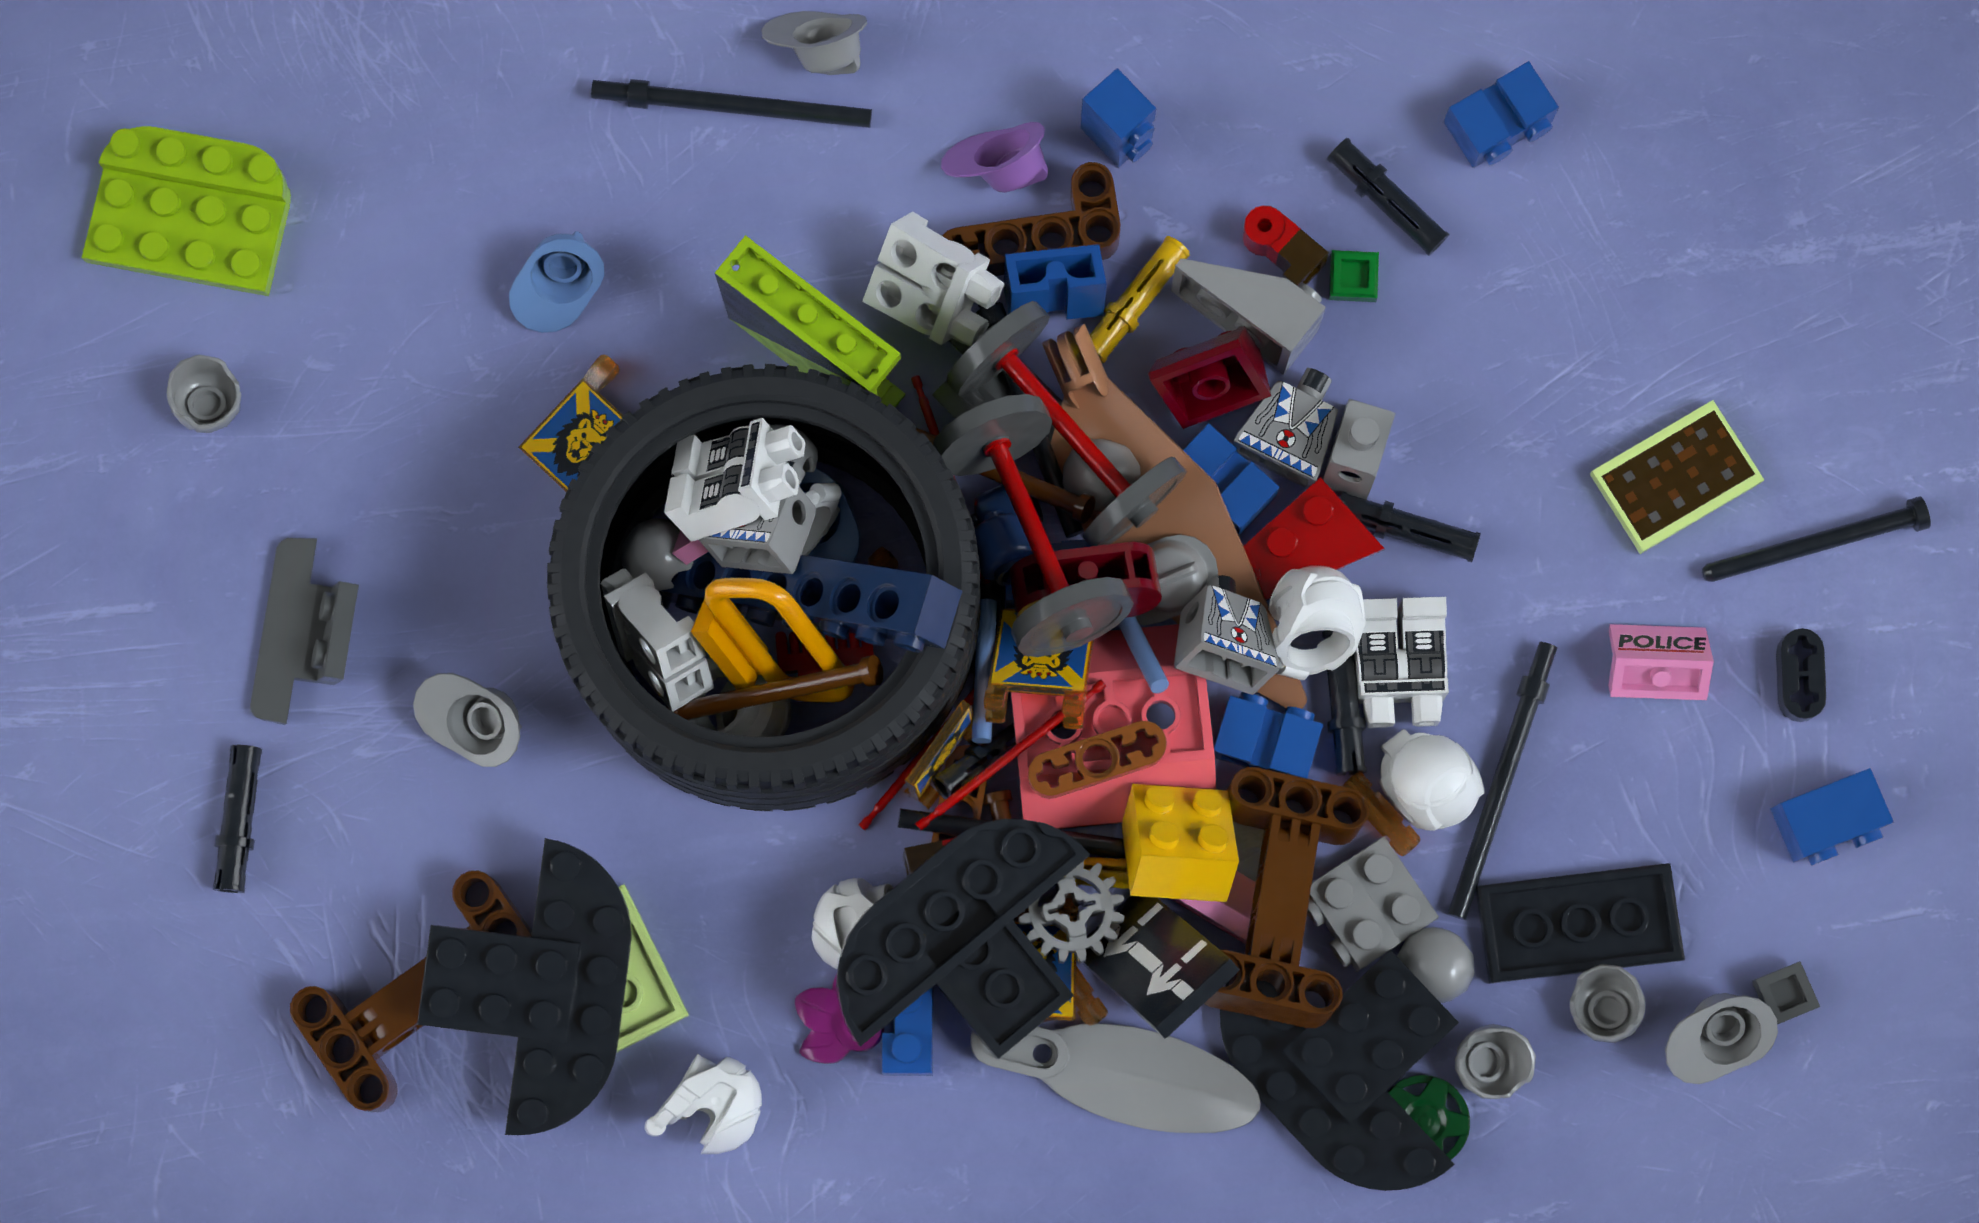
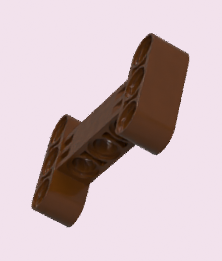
M1247 767L1234 775L1227 788L1233 822L1264 830L1245 952L1242 954L1221 950L1234 962L1239 971L1229 980V986L1220 988L1204 1005L1304 1028H1317L1329 1020L1342 1000L1341 985L1333 975L1324 971L1299 966L1318 842L1331 845L1350 843L1368 819L1370 813L1369 804L1359 791L1351 788L1257 767ZM1247 789L1252 791L1256 795L1258 802L1249 803L1243 800L1238 790ZM1286 800L1298 801L1304 807L1305 813L1293 812L1288 808ZM1333 810L1346 812L1350 816L1352 824L1340 822L1335 817ZM1266 981L1272 984L1276 989L1277 997L1264 996L1259 992L1256 982ZM1305 992L1318 993L1325 1002V1008L1312 1006L1307 1001Z
M478 870L468 871L461 874L455 881L452 888V898L470 925L466 929L494 932L500 923L512 921L516 925L517 935L532 937L531 928L500 884L491 876ZM485 882L489 888L487 901L479 907H470L466 900L468 889L472 884ZM426 957L350 1012H348L344 1004L333 992L317 986L305 987L299 990L292 998L290 1015L293 1022L348 1102L359 1110L382 1112L395 1102L398 1094L397 1083L380 1057L423 1027V1025H417ZM322 997L327 1004L326 1015L321 1021L311 1023L306 1016V1007L313 998ZM349 1036L354 1042L355 1052L349 1061L339 1063L333 1055L334 1045L340 1038ZM377 1076L383 1085V1091L377 1101L368 1104L361 1096V1086L367 1078Z

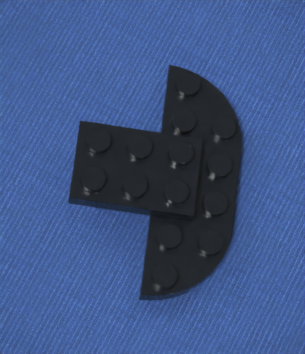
M1000 819L977 825L962 832L866 910L854 924L839 957L836 978L837 999L844 1023L858 1046H862L931 987L936 985L995 1059L1001 1058L1074 996L1013 919L1088 858L1090 854L1071 836L1048 824L1024 819Z
M548 838L544 840L532 937L433 924L430 926L417 1025L518 1037L505 1135L518 1136L545 1132L570 1121L580 1114L597 1097L605 1085L615 1062L619 1042L632 940L631 920L625 898L612 876L595 858L571 844Z
M1391 950L1342 994L1339 1007L1329 1020L1320 1027L1304 1028L1220 1009L1222 1040L1233 1067L1253 1084L1260 1100L1314 1159L1335 1176L1356 1186L1382 1191L1403 1190L1432 1181L1455 1165L1387 1090L1459 1022ZM1266 981L1256 982L1259 992L1264 996L1277 997L1276 989L1272 984Z

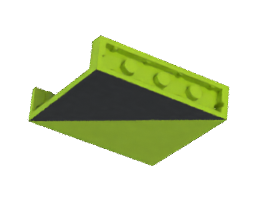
M746 235L715 271L728 318L791 366H797L799 372L808 373L809 369H814L820 373L838 376L841 378L842 383L847 386L853 382L870 393L876 394L881 398V403L886 406L891 404L896 408L906 396V393L886 379V376L901 359V353ZM734 265L740 266L737 271L732 269Z

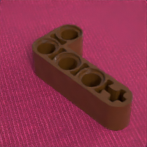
M1098 162L1081 164L1074 171L1071 178L1070 200L1072 211L955 227L947 230L941 236L964 245L974 255L980 254L978 243H984L985 257L990 259L986 270L994 276L1004 275L1005 256H1001L993 250L994 244L1003 239L1016 243L1018 250L1015 253L1050 250L1044 247L1039 240L1047 233H1057L1065 240V243L1059 248L1099 244L1102 260L1108 259L1116 252L1119 246L1121 227L1112 174L1105 165ZM1095 181L1104 188V192L1096 197H1088L1080 191L1079 187L1085 182ZM1103 226L1111 232L1112 236L1107 241L1095 242L1087 236L1086 232L1091 227Z

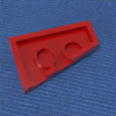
M1321 477L1243 546L1266 601L1271 599L1278 581L1291 569H1301L1308 566H1327L1340 570L1349 564L1385 550Z

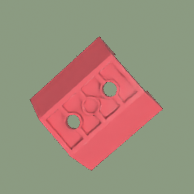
M1179 624L1142 628L1169 682L1168 688L1161 693L1151 692L1121 630L1108 631L1101 637L1092 640L1084 694L1100 679L1107 687L1099 693H1095L1084 705L1071 714L1078 724V729L1070 738L1061 739L1049 731L1017 756L1022 816L1024 820L1045 823L1057 829L1122 823L1132 784L1216 790L1215 755L1207 682L1205 678L1181 671L1174 666ZM1011 690L1016 744L1079 695ZM1157 703L1166 704L1173 710L1175 715L1173 724L1166 729H1162L1167 741L1166 750L1162 759L1156 765L1053 799L1043 798L1032 790L1028 780V772L1031 762L1039 754L1135 722L1148 721L1146 717L1147 710ZM1138 732L1136 734V742L1124 748L1121 745V738L1111 740L1118 748L1120 766L1129 764L1125 755L1134 751H1141L1144 757H1150L1152 746L1158 744L1156 738H1147L1144 732ZM1091 747L1083 755V764L1092 773H1103L1111 766V755L1103 747ZM1074 753L1065 755L1069 761V766L1054 769L1051 762L1044 763L1043 773L1036 776L1039 782L1047 781L1050 788L1057 787L1058 777L1073 772V782L1083 780V778L1076 770Z

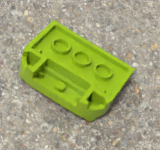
M152 126L117 130L103 150L98 162L103 171L81 258L90 264L269 297L291 203L290 189L276 161L268 153L256 146Z

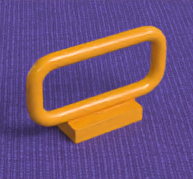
M757 578L716 579L706 587L704 601L691 633L736 689L754 686L758 675H761L767 683L791 677L782 671L768 653V647L730 598H755L773 605L823 671L844 667V664L802 608L784 588L773 582ZM854 685L790 699L804 702H840L851 696Z

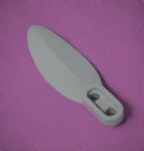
M1099 1023L1071 1025L1055 1030L1036 1027L999 1059H995L973 1031L971 1033V1050L980 1062L988 1066L1039 1078L1053 1091L1074 1105L1098 1116L1130 1126L1174 1133H1217L1246 1125L1256 1117L1260 1110V1098L1257 1090L1233 1066L1192 1044L1171 1036L1164 1039L1159 1033L1154 1031ZM1039 1044H1046L1051 1050L1049 1060L1044 1063L1037 1062L1033 1057V1050Z

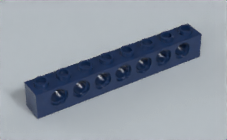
M709 552L694 560L691 569L675 574L671 580L674 584L673 588L658 591L665 609H669L672 602L676 603L675 607L698 615L704 601L706 587L714 580L722 578L764 579L784 588L822 634L846 640L848 633H854L855 638L877 646H884L885 640L889 639L894 640L893 644L895 646L922 653L924 646L945 649L962 594V590L930 574L805 555L800 556L794 573L786 574L721 567ZM730 598L741 614L746 615L745 619L767 627H773L775 620L782 621V626L791 629L773 605L755 598Z

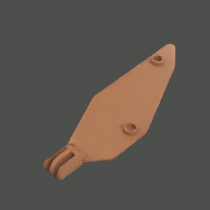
M1085 324L1075 327L1074 335L1070 331H1066L1057 336V342L1051 338L1042 342V346L1064 395L1061 406L1090 439L1111 440L1129 448L1140 465V477L1169 457H1175L1187 471L1177 487L1156 506L1159 510L1139 528L1132 527L1112 544L1132 541L1150 544L1162 538L1179 534L1197 538L1208 546L1216 558L1218 576H1230L1236 582V594L1262 603L1266 608L1273 633L1277 625L1268 610L1269 606L1216 482L1107 377ZM1055 429L1051 445L1063 474V465L1073 448ZM1093 511L1089 520L1084 524L1081 523L1084 532L1101 512ZM1181 614L1172 617L1177 624L1180 623ZM1277 673L1257 691L1286 709L1288 706L1303 709L1307 703V696L1301 681L1278 675Z

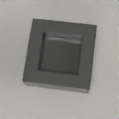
M1801 961L1752 980L1759 999L1772 1009L1777 1018V1025L1820 1007Z

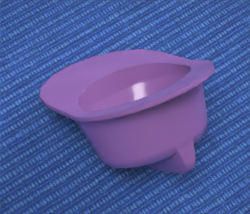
M1028 122L1013 128L971 136L958 142L946 152L941 160V169L946 175L953 177L980 175L994 190L1003 193L1022 189L1043 181L1048 176V167L1039 143L1044 137L1045 128L1039 122Z

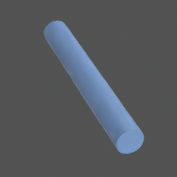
M981 599L980 623L975 654L972 741L982 744L990 743L992 737L993 689H991V679L995 661L997 601L993 599Z
M1136 616L1125 618L1118 626L1151 692L1161 693L1165 691L1169 686V682Z

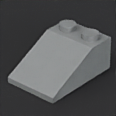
M1182 258L1175 266L1171 292L1225 332L1245 326L1260 349L1262 359L1283 375L1318 332L1326 307L1320 303L1322 301L1320 295L1304 283L1295 285L1287 278Z

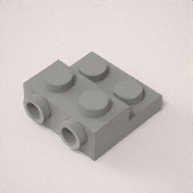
M1385 836L1335 867L1311 885L1308 916L1317 927L1323 923L1335 939L1329 943L1333 953L1345 968L1352 964L1356 972L1439 918Z

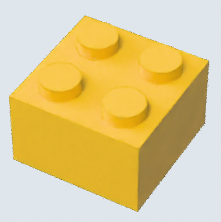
M1132 784L1121 824L1130 896L1227 902L1239 864L1228 790Z

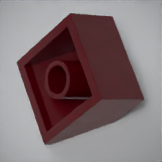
M1245 326L1233 331L1223 332L1215 338L1194 346L1178 349L1173 354L1157 359L1148 372L1151 383L1183 429L1272 396L1261 351Z

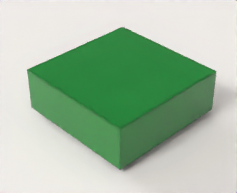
M1332 250L1330 254L1329 300L1376 302L1378 298L1379 252Z

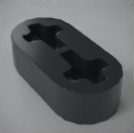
M1795 629L1784 636L1777 645V695L1779 708L1784 716L1792 721L1804 722L1821 713L1826 704L1825 649L1823 641L1818 634L1809 629ZM1798 640H1802L1803 648L1811 649L1812 655L1803 660V671H1799L1797 655L1789 654L1788 650L1797 644ZM1799 680H1803L1805 695L1813 696L1814 700L1813 703L1805 707V712L1800 711L1799 703L1791 702L1790 699L1791 695L1799 691Z

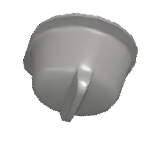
M801 11L778 16L767 22L761 31L763 39L768 43L793 48L803 67L811 73L827 75L851 74L860 69L859 55L861 47L859 32L867 25V19L860 14L839 15Z
M1181 534L1165 537L1147 544L1154 550L1162 600L1152 610L1136 616L1140 625L1160 623L1180 615L1183 608L1204 586H1207L1208 581L1218 576L1216 558L1206 544L1195 537Z
M438 673L424 680L417 689L413 702L415 718L422 730L436 742L482 767L501 765L509 761L517 751L522 726L519 724L518 710L513 700L506 693L495 688H485L466 677L454 673Z
M1729 993L1714 994L1704 999L1697 1006L1694 1013L1681 1020L1671 1032L1665 1048L1666 1063L1672 1074L1685 1083L1702 1084L1713 1081L1763 1058L1773 1047L1777 1037V1018L1770 1006L1759 998Z

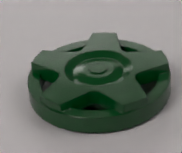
M1429 1075L1412 1076L1401 1080L1391 1087L1388 1093L1442 1151L1445 1138L1459 1136L1455 1145L1446 1153L1450 1160H1452L1464 1147L1470 1131L1468 1106L1460 1092L1447 1081ZM1427 1083L1419 1095H1413L1403 1089L1409 1085ZM1448 1093L1457 1103L1460 1113L1447 1109Z

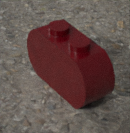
M1132 541L1054 551L1069 586L1086 580L1104 577L1121 579L1127 586L1134 602L1131 612L1127 617H1135L1155 608L1162 600L1154 550L1147 544ZM1034 554L1024 557L1012 565L1009 570L1017 619L1027 608L1051 593Z

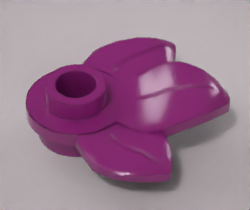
M837 974L834 978L832 989L823 987L810 988L801 992L795 998L798 1016L804 1025L811 1029V1032L803 1041L799 1053L806 1059L817 1063H837L851 1050L856 1052L868 1051L880 1042L882 1033H884L885 1027L862 1046H858L847 1029L840 1012L836 988Z

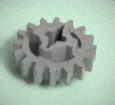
M1084 861L1055 884L1057 895L1051 903L1038 907V898L1028 907L1029 913L1018 918L1019 925H1031L1033 930L1026 936L1030 942H1035L1038 939L1043 942L1040 951L1043 957L1054 949L1058 951L1059 963L1064 964L1068 953H1075L1077 961L1081 964L1086 960L1087 949H1091L1098 956L1103 954L1104 949L1100 942L1102 938L1114 942L1118 935L1110 928V924L1123 923L1124 915L1113 911V907L1123 903L1124 897L1119 894H1110L1109 890L1115 884L1116 879L1113 876L1102 881L1098 877L1102 865L1099 863L1094 865L1090 871L1083 869ZM1075 878L1087 882L1098 893L1087 894L1076 886ZM1066 898H1071L1074 906L1082 905V907H1086V909L1079 912L1076 922H1070L1067 914L1059 915V913H1056L1057 910L1063 908ZM1104 913L1099 929L1087 938L1085 924L1089 918ZM1053 925L1066 934L1067 942L1056 939L1044 927Z

